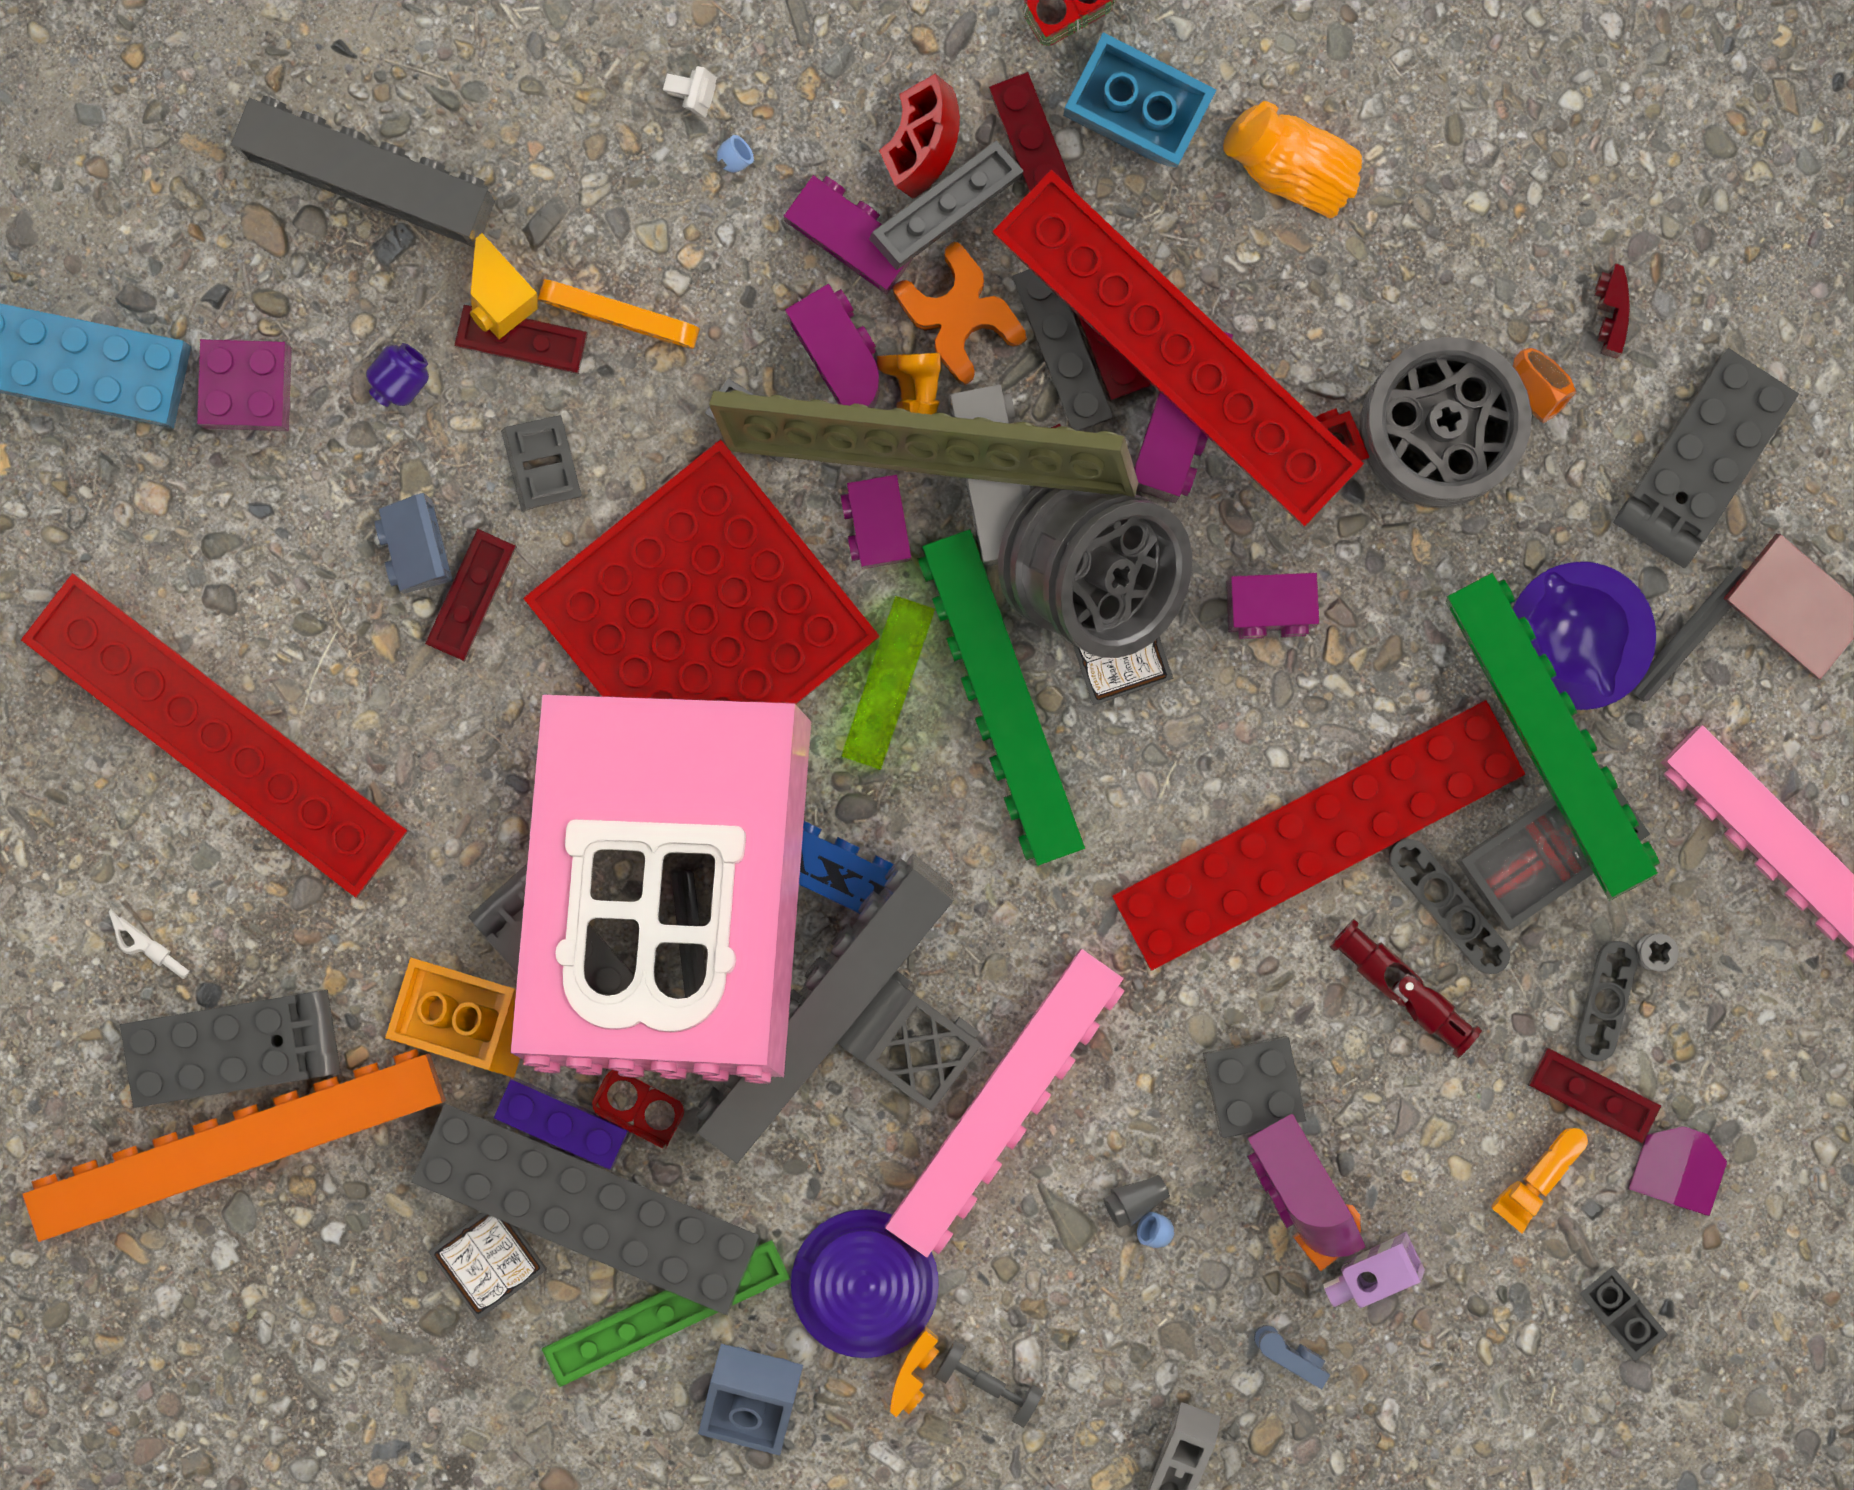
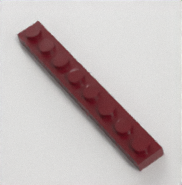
M1026 72L990 86L989 92L1018 165L1024 171L1022 176L1028 191L1030 192L1050 170H1053L1074 190L1029 73ZM1077 314L1110 401L1150 387V382Z

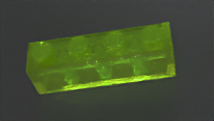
M895 595L841 758L882 771L936 612L935 608Z

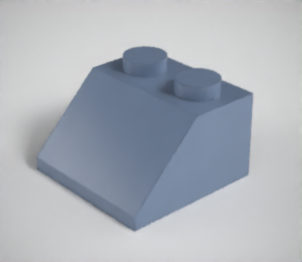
M420 493L379 509L381 519L375 521V528L380 545L388 544L391 560L386 561L385 566L391 586L398 585L399 591L405 594L453 581L431 498L424 493Z
M721 1344L698 1434L780 1456L803 1365L784 1358H775L748 1351L742 1347Z

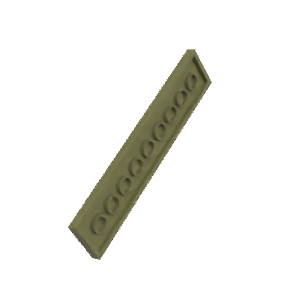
M738 390L730 392L713 391L709 403L727 448L733 452L1109 495L1123 494L1130 497H1135L1138 487V479L1125 437L1109 431L1093 433L1076 431L1065 426L1047 428L1034 426L1027 422H1016L1014 424L993 422L983 417L966 419L951 417L944 413H933L932 415L911 413L901 408L884 410L869 408L863 404H852L850 406L830 404L820 399L803 401L788 399L781 395L766 397L749 395Z

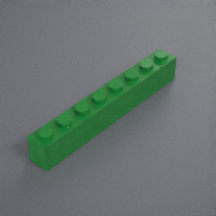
M969 529L922 546L925 556L917 558L925 582L934 580L939 596L932 598L939 621L942 622L948 619L953 636L947 637L946 640L954 662L962 659L967 676L960 679L968 701L976 699L982 715L975 717V721L983 741L991 739L996 755L989 757L997 781L1005 779L1011 795L1003 798L1011 821L1020 819L1025 835L1019 836L1018 840L1025 860L1028 861L1034 858L1036 866L1085 849L971 530Z
M1492 572L1447 596L1446 605L1608 901H1611L1655 878L1658 874L1655 866L1660 864L1659 859L1648 841L1642 844L1634 828L1638 827L1639 824L1630 806L1627 803L1621 806L1613 791L1618 789V785L1607 766L1600 769L1593 756V753L1598 750L1590 733L1586 728L1581 731L1578 729L1572 718L1573 715L1577 714L1571 698L1566 691L1559 694L1552 681V678L1556 676V672L1546 654L1538 656L1531 641L1536 639L1529 622L1524 616L1518 619L1510 604L1515 602V598L1504 579L1498 582Z

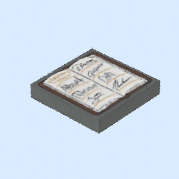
M1160 636L1152 644L1140 651L1120 658H1101L1073 645L1092 705L1173 679Z
M483 1212L428 1251L477 1320L547 1270L516 1226Z

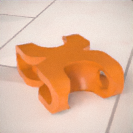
M953 241L946 246L944 251L945 262L950 267L955 278L954 286L946 295L938 298L926 297L912 282L907 280L899 281L892 286L894 297L917 328L924 331L940 329L935 339V351L940 353L941 362L960 384L967 385L974 379L975 375L974 365L969 360L964 349L965 341L972 332L980 329L993 330L1003 338L1007 345L1012 347L1020 346L1027 340L1023 326L1003 299L996 296L979 298L984 288V274L960 243Z

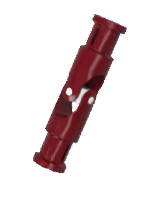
M1355 919L1351 920L1329 947L1333 951L1340 950L1357 965V972L1395 1004L1406 1007L1407 1012L1418 1025L1430 1035L1434 1033L1454 1049L1453 1055L1455 1057H1461L1476 1041L1482 1029L1478 1026L1472 1027L1454 1011L1455 1006L1439 992L1425 987L1417 973L1382 942L1376 944L1358 928L1359 923ZM1387 967L1399 969L1406 974L1401 980L1394 983L1392 990L1387 986L1384 979Z

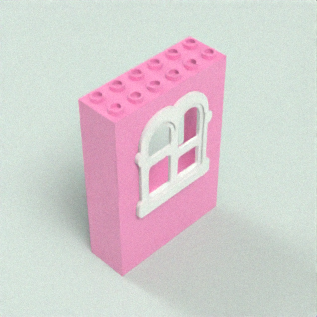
M542 695L511 1053L523 1059V1065L532 1066L534 1071L542 1073H560V1066H566L576 1069V1073L584 1075H602V1068L618 1071V1075L625 1077H644V1070L660 1073L662 1078L677 1080L686 1079V1073L703 1075V1080L726 1082L729 1079V1075L745 1077L746 1082L758 1084L771 1083V1077H784L811 721L796 704ZM597 851H639L644 854L642 897L638 901L594 900L591 897L593 858ZM667 854H710L715 858L711 919L706 926H679L660 923L659 904L664 857ZM595 918L635 920L639 924L637 963L634 979L627 989L616 995L605 996L598 994L589 987L585 980L584 961L587 926ZM661 943L701 944L707 947L708 959L705 980L695 994L688 998L675 999L667 997L659 990L654 977L655 953L658 945Z

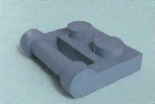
M1263 1325L1255 1331L1254 1341L1267 1358L1321 1390L1323 1389L1330 1374L1323 1367L1325 1360L1322 1359V1356L1302 1344L1298 1346L1297 1350L1288 1346L1273 1326Z

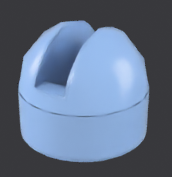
M732 135L724 141L717 151V161L723 159L726 164L723 169L728 172H739L754 161L751 148L738 135Z
M1148 1212L1141 1218L1138 1224L1137 1238L1143 1245L1152 1248L1165 1247L1171 1243L1174 1237V1227L1171 1220L1158 1213Z

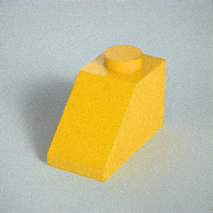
M483 233L477 236L475 239L470 293L472 305L470 314L483 331L486 332L490 329L500 339L538 309L537 292Z

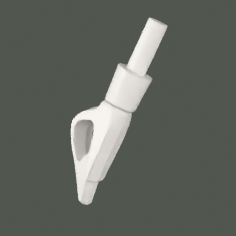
M112 909L108 911L117 944L124 953L135 954L144 952L158 966L163 964L182 979L186 978L190 971L169 956L170 950L151 940L122 917H118ZM120 931H127L135 943L127 946L121 937Z

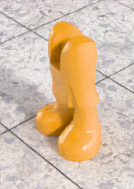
M940 353L877 356L878 370L884 374L895 376L899 381L901 401L896 403L897 408L905 409L911 413L930 415L937 413L940 401L936 400L941 370Z

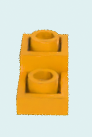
M926 1326L907 1352L896 1377L890 1405V1413L895 1417L902 1410L910 1414L925 1396L920 1391L924 1385V1380L913 1371L917 1366L924 1370L939 1353V1350L934 1347L938 1342V1336Z

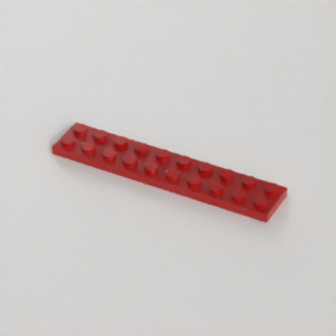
M1050 170L992 231V234L1301 526L1305 527L1364 465L1361 460L1053 170Z
M72 573L22 637L21 641L355 898H358L409 832L408 829L76 574Z
M1484 700L1111 897L1150 971L1526 774L1487 700Z

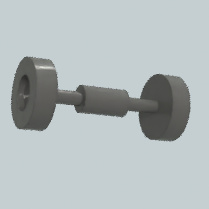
M955 1340L940 1364L935 1378L946 1384L954 1370L974 1380L972 1384L996 1398H999L1001 1395L1019 1405L1012 1422L1024 1428L1035 1411L1044 1390L1032 1384L1024 1398L1016 1395L1005 1388L1006 1383L981 1369L979 1372H976L960 1363L959 1361L966 1346Z

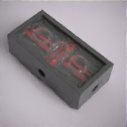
M1619 788L1613 791L1621 806L1626 803L1630 806ZM1551 796L1456 860L1504 931L1512 930L1593 874ZM1630 806L1639 824L1634 830L1641 841L1649 836L1650 833Z

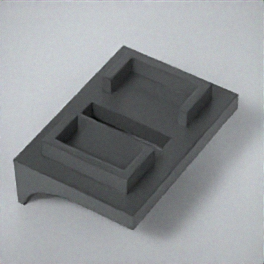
M561 415L507 426L501 430L521 512L582 496ZM559 455V463L524 470V462Z

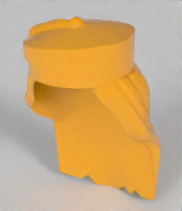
M1262 101L1259 105L1245 110L1233 122L1225 136L1223 143L1224 153L1242 163L1248 174L1267 192L1307 207L1329 219L1336 217L1339 208L1347 204V199L1354 198L1357 194L1360 183L1358 173L1362 169V155L1360 151L1349 145L1345 140L1317 128L1297 116L1277 114L1279 108L1268 101Z

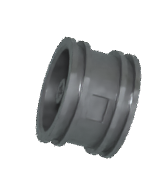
M1441 337L1422 341L1403 351L1377 377L1366 395L1360 413L1359 433L1369 454V458L1366 461L1372 473L1387 490L1407 502L1423 507L1448 508L1466 504L1484 495L1514 470L1525 452L1531 434L1532 411L1528 392L1518 372L1502 355L1485 344L1466 338ZM1433 366L1441 382L1433 386L1419 388L1416 370ZM1449 366L1460 370L1454 375ZM1404 378L1406 390L1395 389L1397 384ZM1471 380L1481 386L1483 394L1480 401L1470 402L1464 398L1461 392L1463 382ZM1495 401L1499 409L1492 407ZM1397 405L1409 407L1413 413L1412 425L1407 427L1397 425L1392 418L1393 407ZM1440 418L1443 421L1450 420L1452 426L1449 429L1446 426L1439 427L1437 420ZM1487 420L1502 425L1500 443H1484V431ZM1389 439L1398 442L1395 449H1393ZM1406 448L1418 454L1427 464L1419 473L1408 468L1400 459ZM1459 452L1468 458L1470 466L1466 474L1460 475L1451 471L1448 459L1452 453ZM1484 455H1495L1487 467ZM1434 472L1438 482L1426 477Z
M1037 486L1022 500L1012 514L1004 531L998 555V576L1002 592L1011 608L1024 619L1033 622L1041 628L1060 634L1069 643L1101 658L1124 657L1152 644L1167 630L1179 613L1188 593L1192 575L1191 544L1181 521L1169 509L1136 494L1135 497H1130L1123 494L1109 495Z

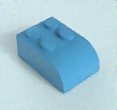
M1103 32L1064 108L1063 116L1150 160L1169 167H1178L1216 93V89Z

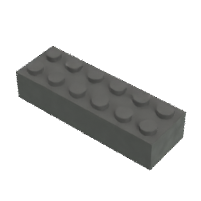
M263 96L261 102L249 97L230 144L242 158L475 248V239L484 232L495 204V200L488 191L489 188L484 185V180L461 172L459 178L454 177L444 170L445 166L426 157H421L419 163L415 162L405 155L406 151L387 142L382 141L380 147L371 145V142L365 139L366 135L342 126L340 132L331 129V126L325 124V119L315 114L302 111L300 117L292 114V111L286 109V104L271 97Z

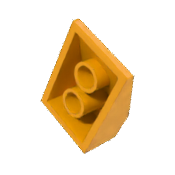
M410 957L385 1038L514 1078L520 1061L519 1057L511 1053L516 989Z

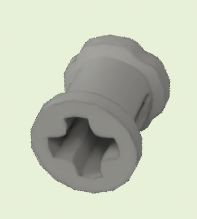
M1647 934L1636 943L1638 964L1646 970L1667 971L1677 962L1679 956L1678 946L1668 935ZM1651 943L1654 945H1664L1665 948L1661 952L1664 958L1662 962L1660 960H1649L1648 957L1652 953L1649 947Z

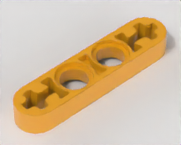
M543 279L537 298L538 301L550 306L689 349H694L700 331L699 327L690 323L548 279Z

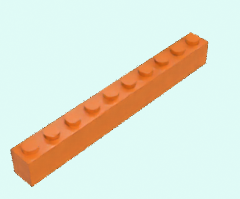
M414 1049L393 1056L395 1065L379 1070L376 1062L353 1070L355 1076L353 1080L339 1084L336 1076L313 1084L315 1093L299 1098L298 1092L295 1090L272 1098L275 1107L259 1112L257 1104L234 1111L232 1113L235 1120L219 1126L217 1118L192 1126L194 1135L179 1139L177 1132H173L153 1139L154 1148L142 1153H138L137 1147L133 1146L113 1153V1163L98 1167L95 1159L72 1167L74 1176L58 1181L56 1173L32 1181L34 1190L22 1195L38 1242L446 1101L431 1054L428 1053L420 1056L418 1050Z

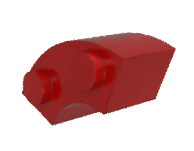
M936 73L899 94L902 105L900 126L892 140L879 150L894 185L912 199L926 191L940 177L953 155L958 140L960 114L957 97L953 87Z

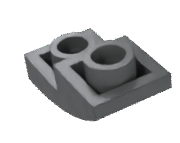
M1611 1267L1580 1293L1634 1362L1638 1361L1668 1336L1666 1331L1641 1303L1639 1297L1614 1267Z

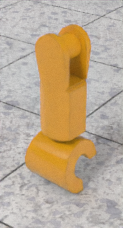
M1578 1128L1563 1130L1549 1147L1548 1151H1545L1522 1179L1527 1184L1524 1185L1521 1181L1513 1183L1496 1198L1491 1208L1520 1233H1523L1532 1217H1535L1544 1202L1539 1195L1546 1197L1567 1172L1569 1165H1572L1585 1150L1588 1139L1584 1131Z

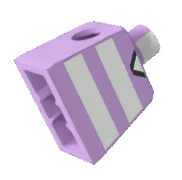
M1404 1232L1348 1259L1341 1268L1343 1275L1323 1285L1333 1307L1354 1298L1359 1308H1362L1420 1283L1425 1269L1407 1232ZM1371 1272L1376 1276L1377 1281L1373 1283L1366 1282L1362 1278L1361 1273Z

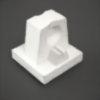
M697 66L696 70H692L690 78L667 74L663 91L667 92L670 96L684 99L682 107L691 110L697 116L706 118L714 95L717 77L706 68Z

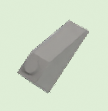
M1181 1402L1165 1439L1147 1490H1196L1215 1447L1221 1416Z

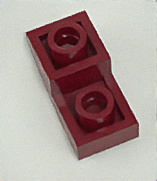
M1617 263L1609 269L1608 273L1601 272L1594 292V296L1600 297L1597 309L1613 314L1612 318L1605 316L1599 330L1597 341L1603 342L1600 354L1615 359L1622 354L1630 312L1629 288L1623 265Z

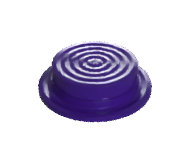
M1570 562L1550 568L1534 578L1523 589L1512 608L1518 619L1524 616L1529 622L1536 639L1531 641L1538 656L1546 654L1556 672V676L1552 678L1559 694L1563 691L1567 692L1576 710L1597 709L1622 699L1641 682L1653 660L1656 646V626L1651 607L1641 590L1628 577L1606 565L1593 562Z
M858 1209L846 1211L827 1219L808 1235L793 1263L791 1294L800 1321L819 1343L845 1356L874 1358L903 1348L925 1328L936 1306L939 1278L932 1251L928 1257H925L887 1230L885 1225L892 1216V1214L887 1212Z

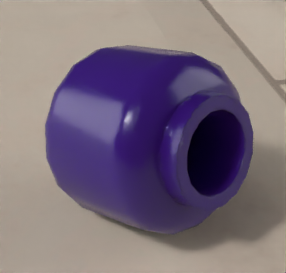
M402 343L400 346H386L366 371V378L371 385L370 395L386 407H389L391 403L398 406L409 405L429 379L426 369L428 365L427 360L420 352L406 343Z

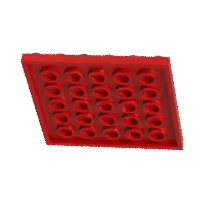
M721 439L523 598L602 697L792 703L797 705L880 638L879 634Z

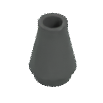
M1156 1175L1147 1180L1111 1189V1194L1103 1198L1111 1219L1118 1228H1121L1125 1225L1132 1227L1160 1202L1169 1198L1170 1195L1162 1178Z

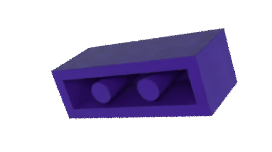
M516 1077L510 1079L493 1117L609 1170L614 1167L629 1134L628 1130L599 1116L595 1112Z

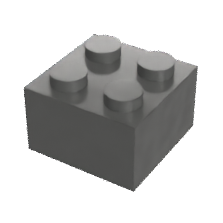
M1282 1036L1203 1053L1220 1137L1227 1138L1261 1131L1290 1114L1294 1115L1298 1123L1306 1121L1289 1037Z

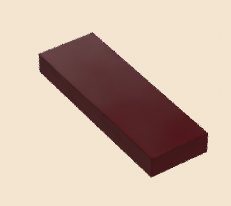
M463 305L455 347L579 374L588 336L586 331L526 318L502 338L498 339L490 329L485 332L476 324L470 314L472 306Z
M477 528L425 644L464 662L466 661L517 546Z
M1547 1047L1528 1083V1086L1642 1144L1661 1108V1105Z

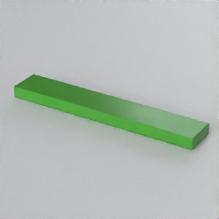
M773 1239L756 1247L732 1306L790 1279ZM664 1290L543 1347L542 1351L558 1386L561 1387L718 1312L668 1290Z

